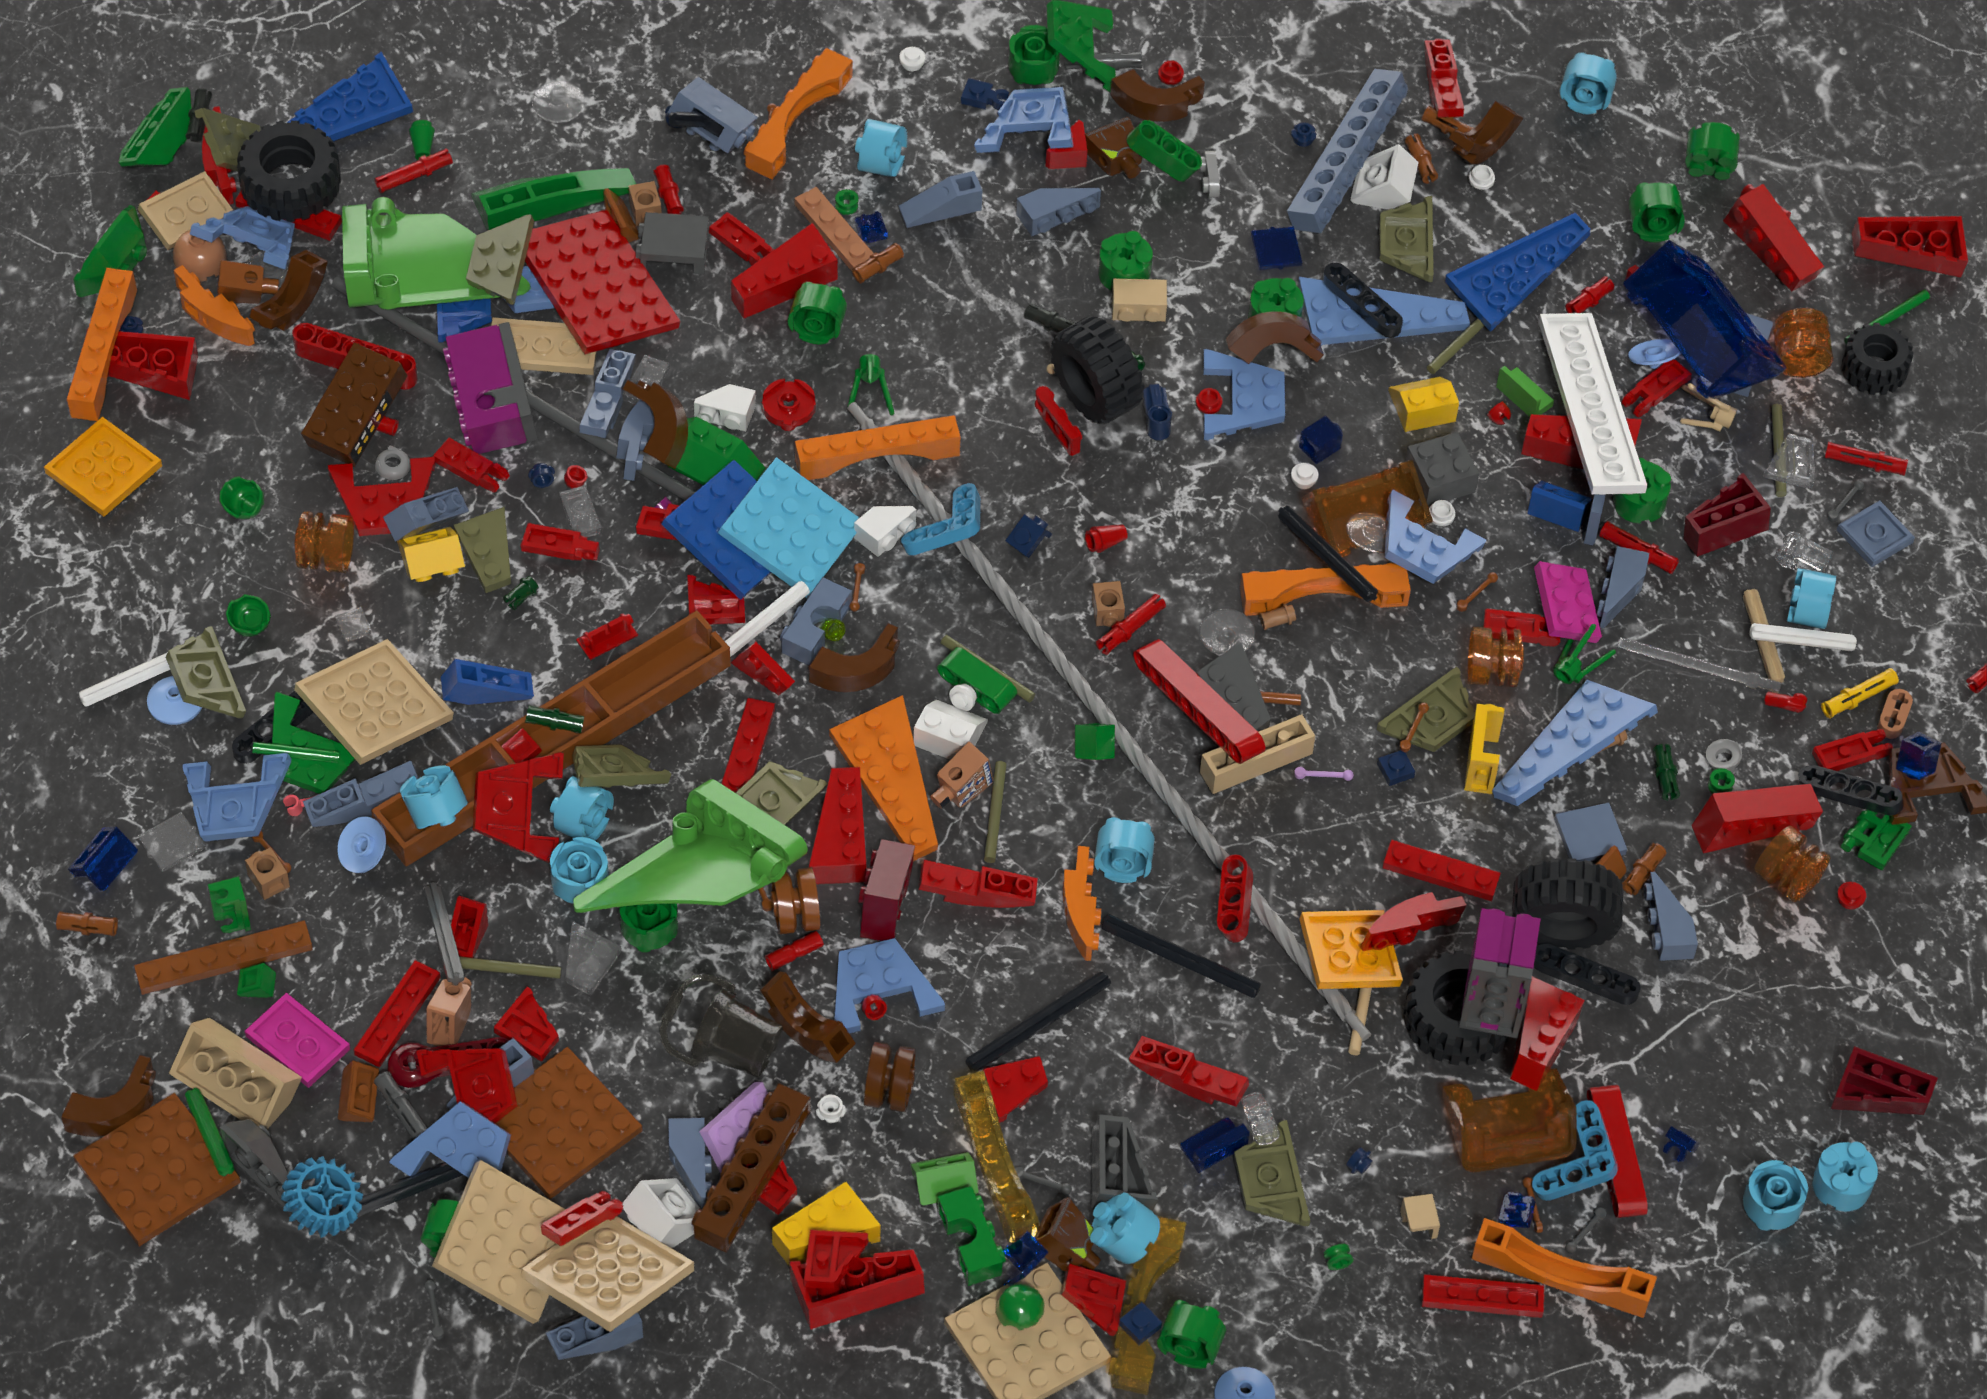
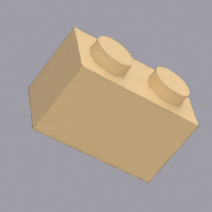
M1113 279L1112 320L1166 321L1167 280Z

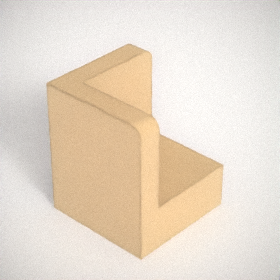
M1433 1194L1403 1198L1400 1210L1403 1222L1408 1221L1410 1231L1429 1230L1430 1238H1437L1440 1223Z

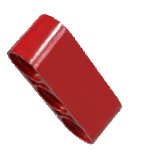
M1236 854L1227 857L1222 865L1217 914L1219 930L1228 941L1234 943L1244 940L1248 934L1253 885V871L1245 858ZM1244 867L1239 875H1232L1234 869ZM1241 894L1237 902L1229 903L1232 896ZM1239 922L1234 930H1227L1230 923Z

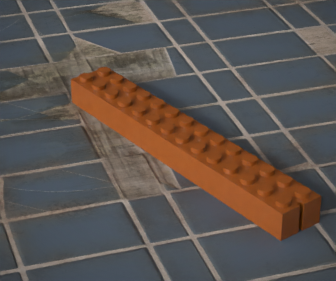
M695 611L539 707L551 710L558 708L561 712L584 716L581 734L560 729L553 731L550 730V727L525 723V715L445 764L455 773L468 801V804L455 815L456 820L447 826H441L438 823L423 829H417L400 792L371 810L372 818L382 825L387 845L407 867L473 826L476 773L515 764L501 746L522 728L542 749V752L535 758L559 752L564 753V770L573 764L572 754L575 746L606 744L730 667V647L716 631L712 632L711 625L698 611ZM533 777L532 789L548 779Z

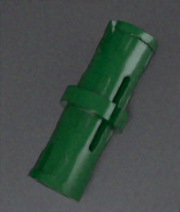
M528 705L525 723L550 727V730L553 731L560 729L581 734L584 716L561 712L558 708L551 710Z
M1658 744L1653 748L1657 765L1655 775L1660 780L1662 798L1668 801V794L1670 793V799L1675 800L1680 797L1676 778L1678 769L1673 764L1671 746L1665 744L1664 751L1663 744Z

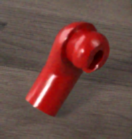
M1768 691L1765 696V705L1796 713L1802 712L1806 708L1807 697L1802 693H1795L1793 696Z

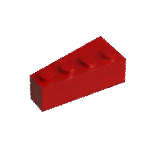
M1764 184L1740 196L1723 220L1791 292L1814 280L1824 268V265Z
M1962 216L1858 217L1852 231L1854 255L1857 257L1956 277H1962L1968 263Z
M812 223L731 280V300L745 319L794 298L804 282L825 285L837 280L838 259Z
M119 331L111 355L108 376L190 400L198 360L195 337Z
M1531 414L1521 454L1584 470L1568 416ZM1626 418L1634 446H1636L1642 419Z
M1811 784L1714 793L1691 826L1704 854L1810 829L1815 825L1823 810Z
M1532 976L1516 1041L1517 1045L1510 1076L1511 1080L1538 1091L1573 1032L1584 1005V999Z
M914 1249L874 1253L873 1257H858L835 1289L804 1287L806 1264H800V1261L789 1262L791 1283L810 1330L925 1293L924 1273Z

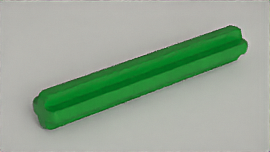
M200 1089L188 1090L185 1093L186 1101L219 1175L225 1177L227 1174H232L234 1171L232 1160Z

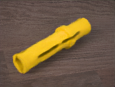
M1889 668L1851 689L1845 688L1841 690L1839 695L1821 703L1823 713L1826 717L1832 718L1834 715L1847 709H1855L1858 703L1892 685L1898 684L1897 673L1892 668ZM1878 683L1874 688L1865 691L1866 688ZM1855 695L1854 698L1842 703L1843 700Z

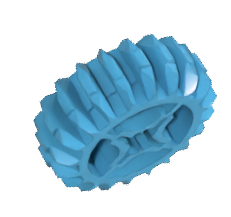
M323 1156L319 1157L316 1162L311 1157L306 1160L305 1164L302 1162L298 1163L294 1168L295 1170L289 1172L287 1180L282 1185V1189L285 1192L281 1195V1200L287 1202L283 1207V1211L292 1212L289 1222L297 1220L299 1222L298 1230H302L304 1227L309 1228V1236L313 1235L316 1230H318L321 1238L325 1237L328 1232L333 1237L340 1230L342 1232L346 1231L350 1226L349 1224L355 1222L357 1214L362 1208L359 1202L362 1200L363 1194L357 1192L361 1183L352 1182L355 1172L347 1174L344 1171L346 1164H342L340 1167L335 1166V1158L331 1159L328 1164ZM315 1178V1183L312 1187L301 1189L302 1182ZM337 1204L342 1205L340 1213L329 1216V1211L332 1207H336Z

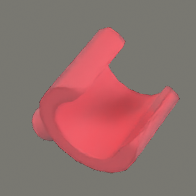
M288 795L283 799V803L286 807H289L287 811L291 816H298L301 814L303 807H305L303 801L312 797L299 800L296 795Z

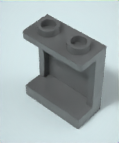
M646 212L644 223H639V238L642 239V243H637L636 258L641 259V263H643L645 268L647 269V261L694 264V274H704L709 240V216Z

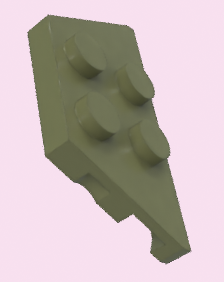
M206 108L195 110L196 118H203L208 132L203 135L211 149L216 165L238 172L237 157L241 151V146L246 139L250 140L249 136L253 132L261 130L260 125Z
M1432 196L1424 197L1423 202L1411 205L1409 202L1397 209L1380 212L1379 218L1380 261L1427 282L1433 281Z
M532 215L523 216L476 235L466 275V280L470 286L483 289L487 294L494 297L498 295L504 298L510 305L515 304L534 225Z
M212 626L205 628L201 635L197 637L192 636L185 640L184 644L177 645L168 651L166 660L183 702L236 718L244 717L246 709Z
M1456 666L1380 721L1377 725V730L1399 740H1405L1419 712L1418 706L1423 702L1428 704L1429 710L1427 713H1424L1410 743L1435 752L1472 725L1475 712L1468 701L1469 695L1466 687H1463L1459 668Z
M623 745L575 746L572 754L577 782L580 787L603 786L609 788L621 785L632 787L645 784H668L671 773L666 769L655 771L649 768L650 760L635 754Z
M769 761L736 794L786 826L826 788L828 783L822 779L816 781L803 776L802 772L793 769L787 770L782 765Z
M1283 1120L1278 1123L1277 1128L1268 1134H1261L1255 1138L1253 1143L1245 1145L1234 1152V1162L1244 1206L1247 1211L1301 1226H1309L1310 1217L1287 1120Z

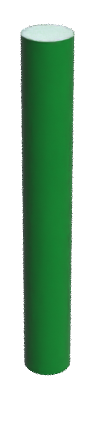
M253 742L252 753L272 755L288 753L291 758L338 763L339 751Z

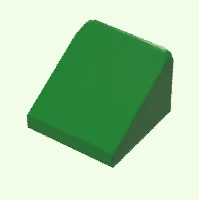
M265 963L240 969L237 995L239 997H273L276 972Z

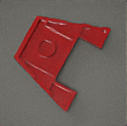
M435 457L410 459L411 482L354 486L353 463L328 465L329 476L333 480L359 536L391 534L383 517L402 504L425 496L426 490H428L432 471L435 469Z
M559 752L549 756L477 772L472 830L550 864L551 854L559 844V838L530 835L533 777L562 779L564 753Z
M440 1049V1051H416L421 1076L428 1078L450 1070L457 1104L459 1102L465 1103L493 1123H497L518 1106L505 1050Z

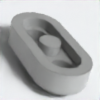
M1204 151L1203 157H1201L1202 166L1199 168V171L1204 172L1205 176L1202 177V192L1207 193L1208 198H1217L1220 196V179L1215 151Z

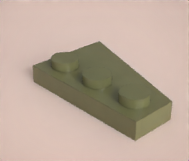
M505 507L455 524L454 531L458 534L459 542L485 593L510 585L511 575Z

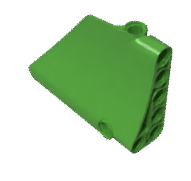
M380 197L374 200L371 209H367V204L342 206L343 270L349 308L378 305L382 309H394L398 307L500 297L498 295L495 297L491 296L485 290L477 289L468 284L466 275L476 234L446 214H404L396 209L394 202L387 197ZM522 275L517 296L524 295L531 289L530 283Z
M709 779L689 793L686 802V812L679 813L673 817L671 836L573 899L574 911L583 913L613 907L644 904L726 905L772 882L779 881L789 865L807 854V844L798 833L718 781Z

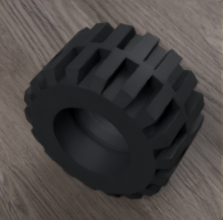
M1873 323V326L1865 324L1862 326V329L1858 327L1854 330V333L1848 338L1841 365L1842 371H1845V379H1850V385L1853 387L1858 386L1859 391L1863 393L1864 391H1869L1871 395L1876 393L1886 395L1887 391L1893 393L1897 390V387L1901 388L1907 378L1914 352L1912 351V343L1908 342L1909 338L1905 334L1901 335V330L1898 328L1892 329L1890 328L1891 325L1888 324L1881 326L1880 323ZM1869 356L1879 357L1885 361H1876L1870 358Z

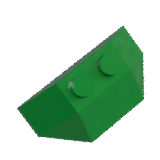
M188 87L169 89L164 99L158 102L147 114L121 151L118 162L121 166H165L174 159V154L178 148L187 140L186 133L190 121L188 113L191 109V94Z
M129 205L121 211L83 263L81 271L73 279L77 296L85 297L99 293L107 268L133 271L137 263L145 258L147 248L135 206Z
M699 417L687 418L688 440L684 454L676 469L667 465V467L702 485H705L733 460L756 481L766 471L764 465L743 440Z

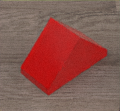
M1078 120L1071 127L1073 147L1052 149L1049 147L1047 149L1046 167L1048 169L1086 167L1087 145L1083 121Z
M462 896L457 897L451 928L459 956L474 958L489 925L487 905Z

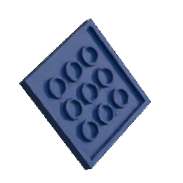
M733 460L669 514L661 525L742 600L772 572L718 534L720 528L757 482Z

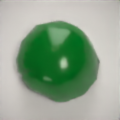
M238 476L225 482L220 490L219 501L230 516L236 519L249 520L260 513L264 505V492L255 481Z
M244 594L236 600H231L226 610L229 626L237 634L244 637H252L262 633L268 627L271 619L268 605L260 597Z
M1014 1284L1005 1289L997 1300L995 1313L1003 1326L1010 1325L1021 1331L1038 1323L1044 1315L1045 1302L1042 1295L1035 1288L1026 1284Z

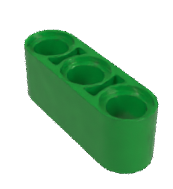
M1150 120L1142 121L1127 136V144L1134 152L1175 180L1186 181L1202 166V159L1195 150Z
M956 647L937 666L940 676L952 686L960 684L971 686L977 695L976 702L994 714H999L1018 694L1012 682L961 647Z

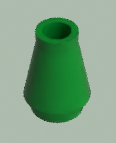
M427 120L414 121L409 129L417 160L423 155L426 157L431 155L435 129L432 127V123Z

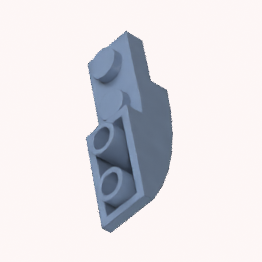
M609 349L595 381V391L581 420L580 433L606 438L609 429L614 428L626 394L623 387L627 380H630L636 354Z
M641 399L628 414L618 439L616 458L626 460L623 478L625 480L634 481L636 470H642L644 454H640V451L644 450L654 430V414L649 405Z
M412 761L361 783L353 779L303 801L311 825L313 827L329 826L351 822L359 817L371 816V810L398 794L402 785L409 778L415 775L416 779H419Z

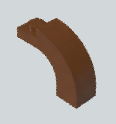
M1132 69L1112 79L1110 96L1123 110L1135 117L1155 122L1174 121L1188 115V106L1195 105L1203 99L1205 82L1200 76H1197L1173 88H1156L1144 82L1136 71Z
M1495 101L1488 113L1474 129L1466 133L1454 129L1449 139L1456 143L1452 150L1471 164L1482 163L1508 141L1523 120V117L1505 104Z
M308 250L292 256L287 275L280 289L271 299L253 307L249 318L259 322V325L264 328L273 329L277 327L283 331L290 328L305 313L316 296L328 261Z
M1273 311L1254 315L1240 323L1226 338L1229 350L1248 364L1251 363L1262 349L1274 343L1291 344L1316 362L1324 355L1321 347L1322 342L1317 336L1310 333L1308 322L1297 315L1287 312Z
M627 380L623 390L647 403L654 414V430L643 452L676 469L684 454L688 440V421L682 404L671 391L655 382L650 386L641 380L637 384Z
M888 623L873 647L859 655H842L822 646L809 666V682L818 687L836 692H855L878 684L894 669L895 653L900 644L898 627Z
M779 971L760 990L771 1007L768 1012L775 1022L791 1039L814 1056L825 1061L837 1063L856 1044L842 1022L823 1017L807 1004L786 972Z
M139 1055L125 1086L111 1096L93 1098L72 1092L61 1116L64 1130L81 1136H105L149 1109L154 1101L151 1086L156 1076L151 1058Z

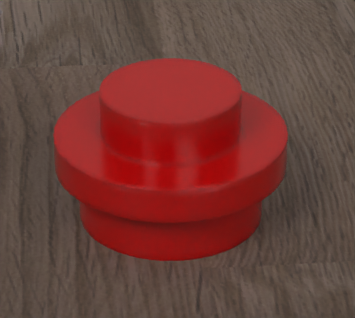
M1169 60L1164 62L1159 68L1158 77L1165 84L1175 85L1182 81L1184 70L1180 63Z
M1203 389L1196 397V407L1203 413L1213 414L1222 407V397L1215 389Z
M1846 882L1839 887L1837 898L1844 908L1853 910L1864 904L1866 891L1856 882Z

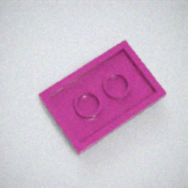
M1539 561L1534 570L1549 636L1581 640L1589 627L1595 624L1596 628L1587 642L1597 643L1602 638L1587 570Z
M287 993L245 1030V1036L267 1055L302 1077L300 1082L308 1088L350 1050V1044Z

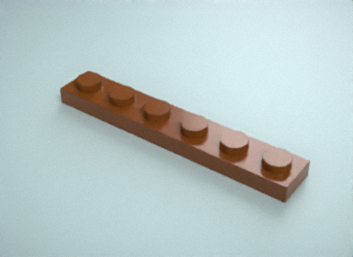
M304 920L134 965L141 994L144 995L313 950Z

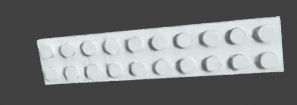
M1592 313L1540 314L1539 326L1591 494L1646 493L1647 483Z

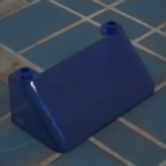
M1668 240L1623 282L1629 291L1626 294L1635 305L1640 303L1648 308L1699 378L1696 380L1698 386L1696 389L1704 398H1720L1775 378L1787 369L1784 362L1710 265L1701 257L1671 240Z

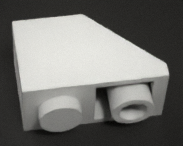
M728 384L700 396L694 401V417H699L708 423L726 426L732 430L746 431L756 407L755 390Z
M873 506L854 522V530L857 532L854 539L879 557L883 552L891 550L897 540L903 535L914 530L916 526V509L913 506Z

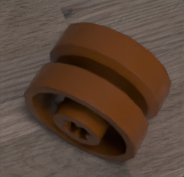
M874 1042L866 1078L864 1106L880 1108L884 1103L886 1091H889L888 1105L890 1110L906 1113L915 1079L916 1049L900 1046L896 1052L894 1064H892V1049L890 1045Z

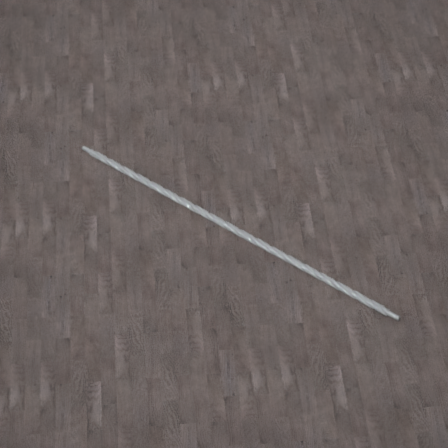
M856 402L848 406L849 412L861 425V430L878 428ZM902 455L883 456L914 496L924 505L936 523L952 518L945 511L942 503L931 489L921 482L917 472ZM968 538L953 543L972 564L975 571L988 587L995 592L1001 603L1020 623L1024 631L1045 654L1049 662L1069 683L1072 690L1094 714L1100 724L1115 725V742L1137 770L1144 775L1159 797L1170 807L1185 829L1196 839L1207 856L1222 871L1223 862L1229 857V854L1218 845L1215 837L1203 822L1192 813L1189 805L1176 789L1167 783L1162 772L1141 751L1136 740L1116 720L1113 712L1100 696L1091 690L1087 680L1066 659L1063 651L1051 636L1042 630L1037 619L1017 599L1014 591L1002 576L993 570L989 560ZM1237 867L1232 872V875H1239L1242 872L1241 869ZM1252 885V911L1274 935L1278 943L1317 989L1308 951L1297 942L1292 931L1270 909L1265 898ZM1317 989L1343 1022L1346 1021L1352 1029L1359 1033L1362 1041L1367 1040L1371 1036L1369 1030L1356 1016V1011L1350 1007L1349 1002L1339 989Z

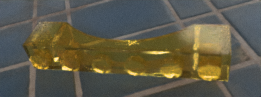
M980 1071L955 1078L954 1097L1009 1247L1032 1241L1039 1228V1220L1031 1198L1024 1189L1010 1158L1000 1128L992 1093L984 1072Z
M1157 1216L1160 1221L1159 1235L1154 1244L1150 1242L1144 1249L1148 1253L1134 1263L1133 1268L1138 1269L1136 1278H1130L1127 1295L1132 1296L1130 1305L1124 1304L1121 1318L1139 1303L1143 1302L1145 1304L1147 1296L1157 1280L1168 1269L1179 1262L1185 1237L1186 1222ZM1118 1330L1114 1348L1119 1349L1117 1358H1111L1108 1375L1113 1376L1112 1388L1148 1395L1156 1355L1148 1339L1141 1345H1138L1125 1331Z

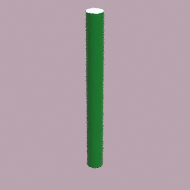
M1922 290L1870 322L1869 325L1873 326V323H1880L1881 326H1885V324L1891 323L1928 300L1930 294L1927 290ZM1849 336L1844 339V342H1845L1846 345H1847Z

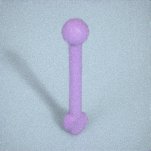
M1297 767L1294 772L1297 779H1303L1305 776L1336 777L1350 781L1354 776L1351 770H1345L1344 772L1306 771L1303 767Z

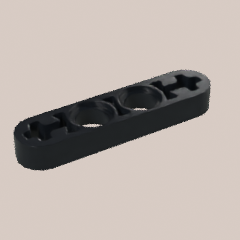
M1334 262L1325 267L1323 275L1324 284L1374 329L1388 338H1394L1401 333L1403 325L1402 316L1346 266ZM1350 288L1358 289L1361 293L1357 296H1353L1348 294L1347 290ZM1373 304L1376 305L1379 308V310L1376 312H1370L1365 308V306Z
M293 691L288 696L300 700L299 706L302 708L301 710L298 708L291 726L296 727L314 712L297 692ZM274 708L233 741V754L238 762L244 764L251 763L262 755L252 753L253 742L272 744V735L263 737L259 734V731L266 727L273 729ZM241 747H244V748L247 749V748L250 747L251 750H250V751H247V750H242V751H241L240 748H241Z
M1816 765L1805 766L1799 771L1800 785L1811 784L1817 796L1890 816L1900 813L1903 809L1902 792L1895 787ZM1835 783L1845 784V787L1841 790L1830 788ZM1861 790L1871 792L1870 796L1865 798L1858 797L1856 794Z
M1540 944L1536 947L1534 968L1541 973L1624 1005L1633 1004L1639 997L1640 982L1633 976L1551 944ZM1544 955L1550 956L1547 962L1541 960ZM1558 959L1561 960L1560 968L1556 967ZM1567 964H1575L1580 968V972L1570 974L1565 970V966ZM1601 974L1606 977L1608 982L1603 985L1596 984L1592 980V976ZM1614 980L1616 981V984L1614 986V989H1611V985ZM1626 986L1631 988L1628 994L1623 993V989Z

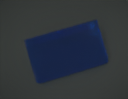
M117 826L104 827L69 866L68 870L74 877L86 876L100 891H105L135 856L138 849Z
M1225 1118L1183 1141L1180 1144V1149L1196 1171L1200 1173L1233 1155L1241 1147L1248 1145L1250 1132L1244 1123L1236 1127L1230 1118Z
M1028 1231L1009 1242L1003 1248L1005 1256L1018 1268L1003 1285L1008 1284L1012 1286L1025 1278L1049 1253Z

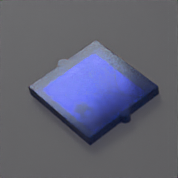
M1294 226L1284 228L1270 227V229L1251 231L1259 270L1275 268L1283 270L1285 267L1302 266L1303 262Z

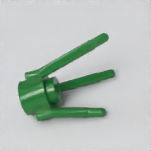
M874 354L863 355L859 359V368L855 369V379L848 406L855 402L861 379L870 384L879 379L889 414L893 416L895 412L885 379V370L880 368V358Z
M1595 624L1589 627L1571 655H1568L1574 640L1568 639L1559 660L1553 667L1554 675L1565 684H1571L1573 681L1579 683L1585 675L1616 653L1614 649L1610 650L1581 671L1582 663L1577 656L1595 630Z

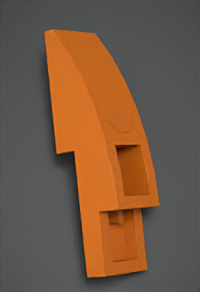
M183 265L174 269L176 287L180 290L182 309L191 318L209 331L225 339L247 346L254 344V326L247 317L243 318L240 315L238 307L232 300L228 301L222 293L214 297L209 289L205 290L200 285L196 274L193 272L189 273Z
M1078 846L1076 870L1064 869L1063 905L1071 937L1085 961H1091L1092 950L1098 951L1099 933H1094V925L1100 926L1101 908H1096L1097 897L1091 896L1092 883L1086 882L1087 875L1093 876L1094 858H1089V847Z

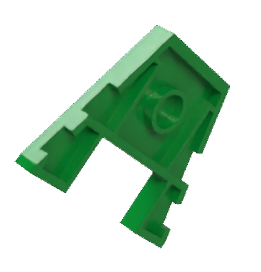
M1051 0L1046 5L1048 44L1073 64L1076 61L1085 67V73L1092 79L1094 77L1099 78L1105 83L1102 87L1111 92V82L1116 77V70L1094 58L1093 27L1105 33L1112 30V10L1061 0Z
M276 692L274 697L272 744L339 751L338 763L292 758L283 781L317 794L330 790L356 759L341 743L291 726L299 708L300 700Z

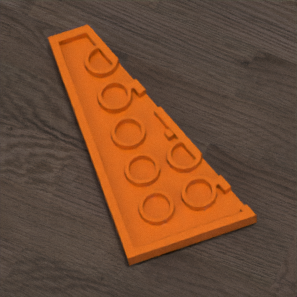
M903 695L829 729V736L849 766L860 767L862 786L900 843L915 845L914 861L938 850L936 833Z

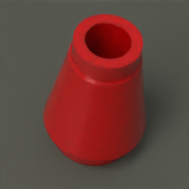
M1123 524L1093 526L1089 531H1086L1085 542L1091 552L1101 553L1126 540L1128 534Z

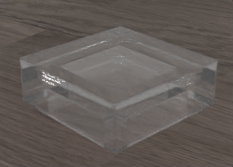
M361 607L335 616V622L345 643L372 634L371 627Z

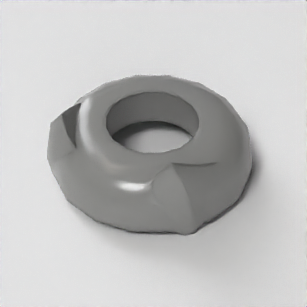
M390 445L387 450L378 455L375 462V470L382 478L398 480L408 474L410 459L404 451ZM395 457L401 462L396 467H390L385 464V461L388 458Z
M1729 739L1714 741L1706 750V760L1709 766L1715 770L1723 768L1734 773L1742 759V750L1739 744ZM1725 752L1732 756L1731 760L1727 762H1720L1716 759L1717 755Z

